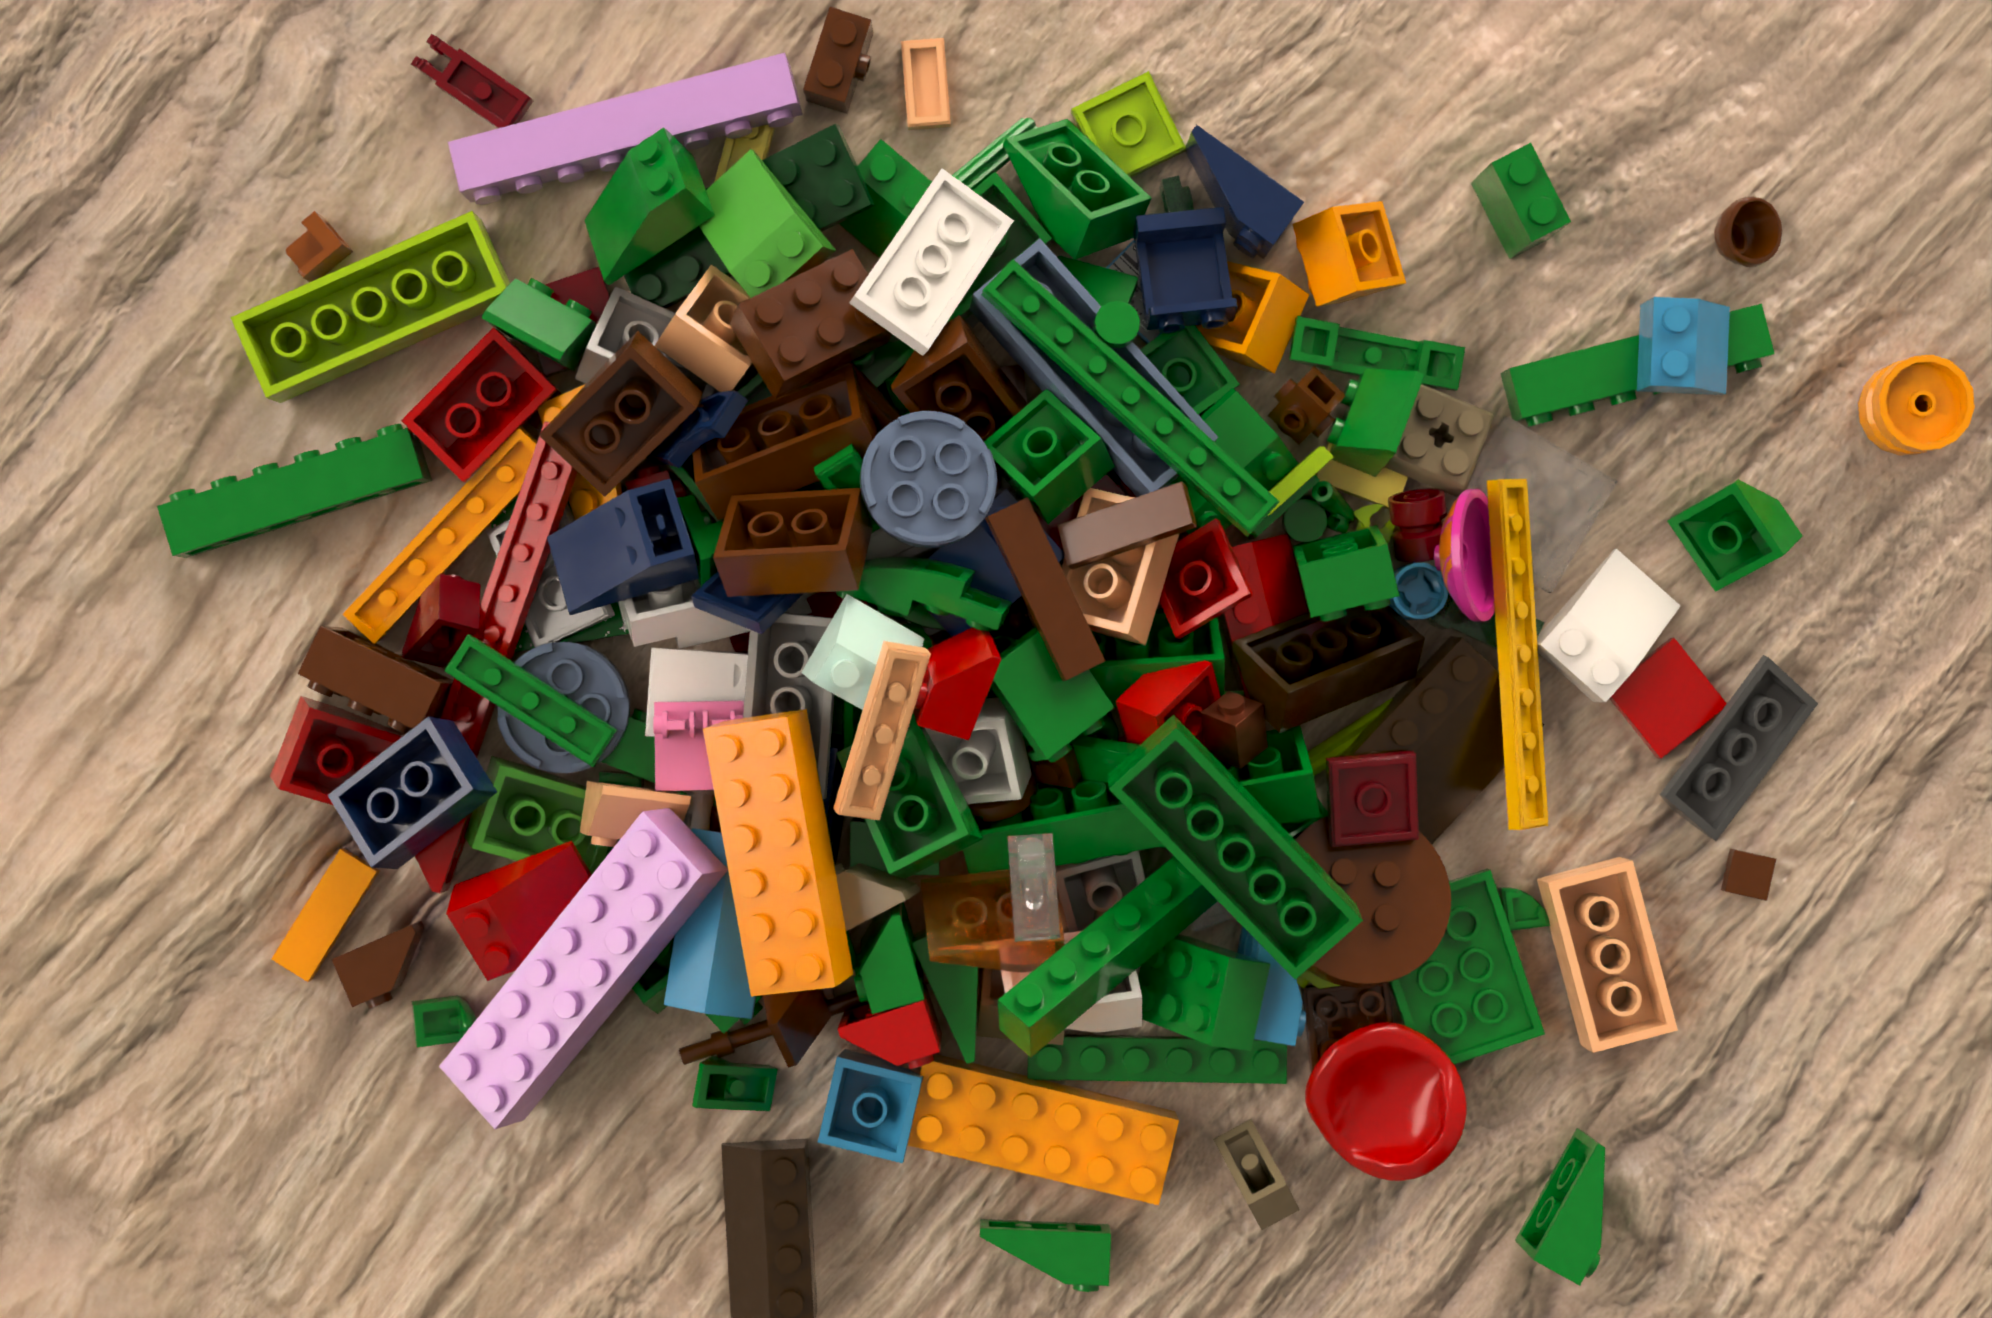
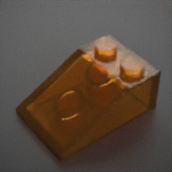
M1053 864L921 879L929 957L932 962L1019 973L1032 972L1065 945Z

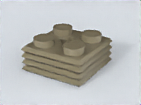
M1421 384L1397 451L1384 467L1458 497L1469 485L1494 415L1491 412ZM1434 432L1441 434L1442 440L1445 441L1440 447L1433 445L1435 438L1431 435Z

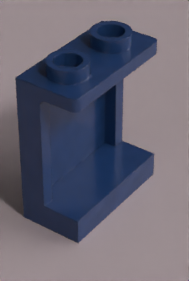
M1224 207L1136 216L1133 236L1147 330L1158 329L1160 333L1169 334L1179 332L1185 326L1202 325L1205 329H1216L1234 320L1238 305L1237 299L1232 297L1223 231L1226 225Z

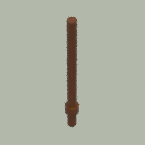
M923 970V984L927 985L930 983ZM857 990L828 1000L831 1016L869 1004L868 1001L860 1002ZM764 1020L731 1032L728 1030L724 1034L721 1031L711 1033V1038L679 1048L683 1064L686 1065L713 1055L721 1058L735 1053V1048L773 1036L768 1026V1021Z

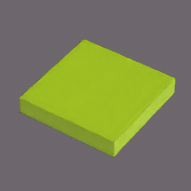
M1149 71L1071 109V114L1079 130L1130 178L1186 151L1185 144Z

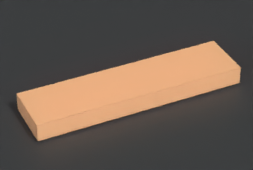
M883 641L833 808L838 815L880 820L931 653L926 648Z

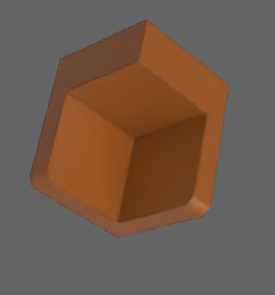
M315 211L301 222L307 231L286 248V254L299 268L298 273L308 282L325 276L353 252L331 224Z

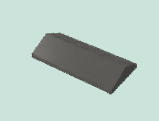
M1763 655L1660 793V796L1673 811L1705 835L1717 841L1818 703L1769 657Z

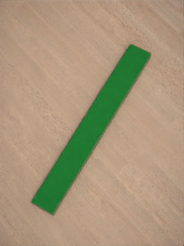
M1014 259L982 290L981 295L1244 535L1248 537L1280 502Z

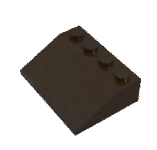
M1450 636L1417 671L1416 677L1410 679L1395 694L1386 708L1339 756L1413 751L1416 753L1419 832L1431 844L1440 837L1505 767L1499 673L1462 637Z

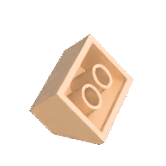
M1090 488L1084 493L1077 518L1133 499V497ZM1179 534L1073 570L1067 566L1066 559L1064 558L1062 570L1092 631L1146 645Z

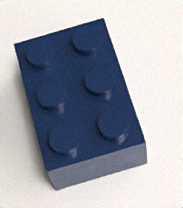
M427 717L329 793L328 797L370 867L399 869L495 795L497 790L454 721Z

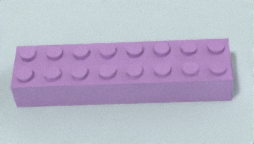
M670 808L642 811L439 1067L494 1129L524 1121L725 875L728 868Z

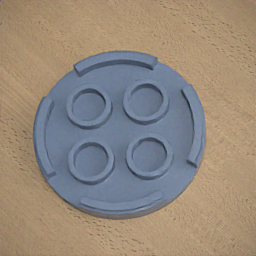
M913 412L898 417L897 420L884 427L871 441L861 466V494L872 519L888 535L900 542L916 547H942L968 536L986 517L996 493V465L990 449L987 448L980 436L965 424L966 422L943 412Z
M555 642L535 647L515 661L516 664L618 729V732L597 764L606 759L616 749L628 726L630 699L621 673L606 656L586 645L573 642ZM497 706V721L505 742L521 760L530 766L553 773H574L591 768L587 763Z

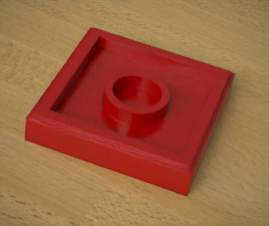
M1675 638L1668 639L1643 659L1609 698L1658 759H1662L1722 711L1727 704Z

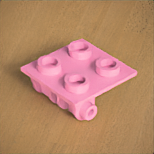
M744 701L654 702L655 791L714 790L703 728L722 721L743 718Z

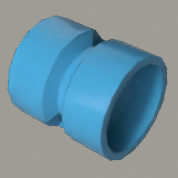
M1413 563L1394 570L1400 596L1390 598L1391 604L1389 606L1404 620L1426 619L1436 615L1444 607L1448 598V591L1445 587L1442 573L1436 567L1427 563Z

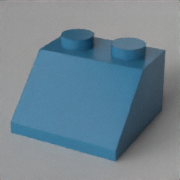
M1653 297L1640 304L1637 392L1726 395L1730 307L1702 299Z
M844 1049L836 1059L818 1143L903 1163L923 1076L900 1065L896 1066L882 1058Z

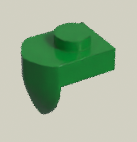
M458 995L411 1001L415 1045L417 1048L459 1042L477 1019L468 1002Z

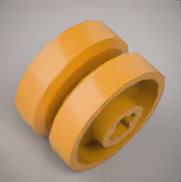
M1935 355L1912 356L1876 371L1863 386L1858 402L1859 422L1868 439L1881 450L1899 456L1921 454L1941 449L1958 440L1968 428L1975 409L1973 388L1965 372L1952 361Z

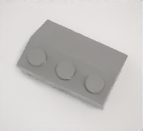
M615 286L585 349L575 379L587 383L637 331L655 346L676 313ZM659 350L703 392L699 404L702 399L713 394L714 387Z

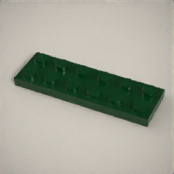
M833 124L762 160L821 232L875 206L843 132L837 124ZM698 226L624 275V278L632 294L666 309L686 299L711 265L729 277L732 275Z

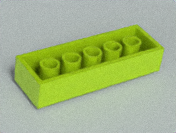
M470 211L230 318L265 397L278 403H283L483 314L510 282L482 219L473 211Z

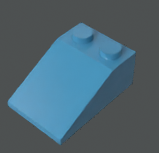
M1242 926L1237 953L1270 963L1254 1039L1295 1046L1297 1036H1302L1306 1023V1013L1302 1010L1303 1001L1297 980Z

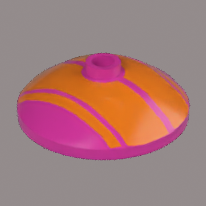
M1468 489L1463 491L1451 506L1441 529L1440 543L1435 547L1434 561L1436 569L1442 573L1448 593L1460 611L1474 622L1488 621L1495 612L1488 498L1479 489Z

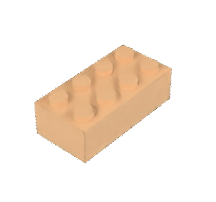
M1617 857L1538 878L1539 890L1549 919L1553 943L1581 1046L1595 1053L1678 1031L1633 860Z

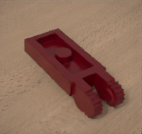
M433 34L430 35L426 43L436 53L451 60L445 70L441 73L430 62L418 56L411 63L418 71L436 82L435 85L496 128L519 123L534 102L527 94L460 48L457 51Z

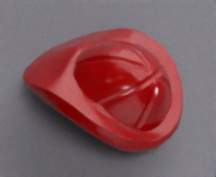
M1391 1022L1371 1024L1351 1032L1332 1044L1323 1053L1312 1070L1305 1090V1103L1308 1113L1327 1143L1351 1166L1376 1178L1389 1181H1404L1416 1179L1432 1172L1452 1154L1463 1134L1467 1115V1103L1462 1080L1455 1065L1431 1039L1402 1024Z

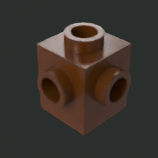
M1313 366L1298 383L1290 378L1273 396L1279 403L1267 416L1277 424L1284 434L1290 436L1300 445L1310 433L1318 438L1333 423L1335 418L1330 413L1345 397V394L1321 371Z

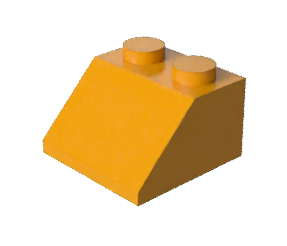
M1383 201L1331 207L1292 224L1296 235V246L1304 262L1309 290L1314 296L1316 307L1343 303L1406 284Z
M1227 261L1232 297L1237 299L1238 305L1234 320L1216 329H1205L1202 325L1195 326L1217 354L1242 365L1275 374L1294 331L1296 317L1301 315L1309 294L1281 274Z

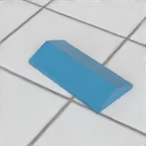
M692 828L691 831L728 868L722 833ZM727 871L675 934L664 1005L704 1014L752 1019L756 996L751 997L730 877Z

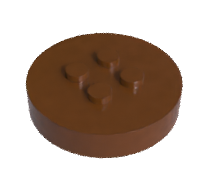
M1325 816L1311 824L1295 839L1357 904L1363 919L1360 924L1308 968V971L1333 984L1352 988H1370L1388 984L1402 978L1417 969L1433 954L1440 944L1449 922L1451 889L1448 875L1440 856L1423 834L1419 832V840L1332 847L1329 844L1328 816Z

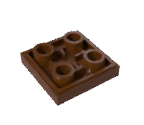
M1389 983L1370 988H1352L1341 985L1318 989L1314 985L1306 986L1305 988L1301 987L1303 1010L1306 1013L1305 1030L1310 1073L1323 1053L1332 1044L1346 1035L1371 1024L1393 1023Z

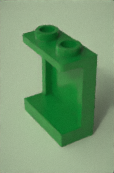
M1036 626L999 653L1001 662L991 688L1032 746L1033 750L1028 753L1032 761L1049 760L1052 763L1059 760L1071 751L1072 746L1070 742L1080 734L1086 737L1097 731L1105 724L1103 716L1115 708L1090 670L1062 681Z

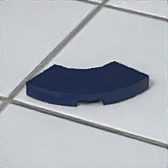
M736 391L719 392L702 399L701 404L704 406L697 407L649 455L661 463L680 469L687 458L702 444L714 438H725L748 400Z

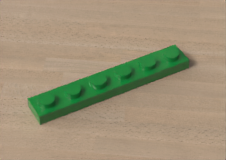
M1064 1035L1063 1045L1046 1044L1032 1057L1027 1056V1079L1287 1084V1045L1254 1039L1252 1051L1209 1046L1189 1037Z

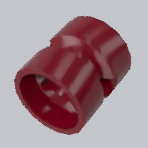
M1422 488L1403 491L1388 498L1390 521L1392 525L1398 527V530L1392 535L1395 558L1402 562L1434 560L1435 547L1440 543V534L1443 526L1441 520L1447 516L1445 492L1437 488Z

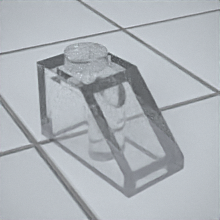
M1053 834L1007 836L1015 942L1060 939Z

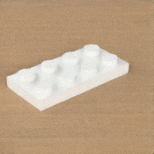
M941 169L849 303L924 356L1014 220L944 169Z

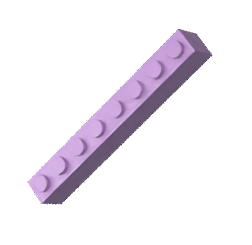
M781 53L449 141L448 145L459 191L470 202L484 205L500 200L502 194L517 191L518 193L525 194L538 191L543 187V183L555 180L563 183L577 181L584 177L585 172L601 169V171L605 172L615 171L629 150L663 127L686 149L692 150L707 146L710 143V139L725 135L727 138L732 139L744 137L752 132L751 128L767 124L769 127H782L794 121L793 117L801 116L803 113L790 63L786 54Z

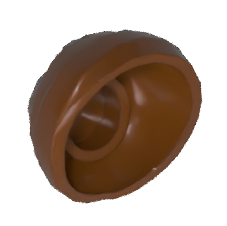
M1751 196L1736 200L1724 210L1717 221L1714 230L1716 247L1726 260L1745 267H1756L1763 264L1775 255L1781 243L1782 224L1777 211L1772 204L1762 198Z

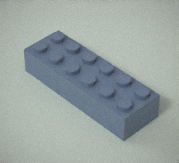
M1038 239L1014 260L1094 332V319L1101 306L1045 243ZM998 274L978 289L972 296L969 310L1042 392L1047 388L1102 438L1115 466L1112 470L1136 497L1167 487L1180 476L981 295L982 290ZM1133 342L1123 348H1112L1209 438L1216 442L1218 436Z

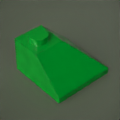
M1739 479L1667 520L1715 592L1782 557L1803 537L1779 500Z

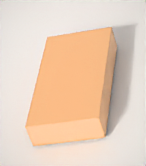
M944 38L901 41L908 130L951 127Z

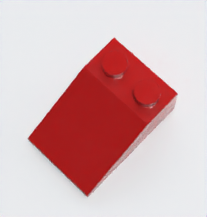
M301 696L270 777L279 790L333 805L328 797L329 793L405 734L344 709Z
M571 840L455 884L446 915L486 980L489 981L516 971L592 874Z

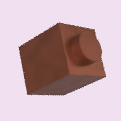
M1228 691L1200 712L1205 747L1218 761L1242 769L1268 748L1262 703Z

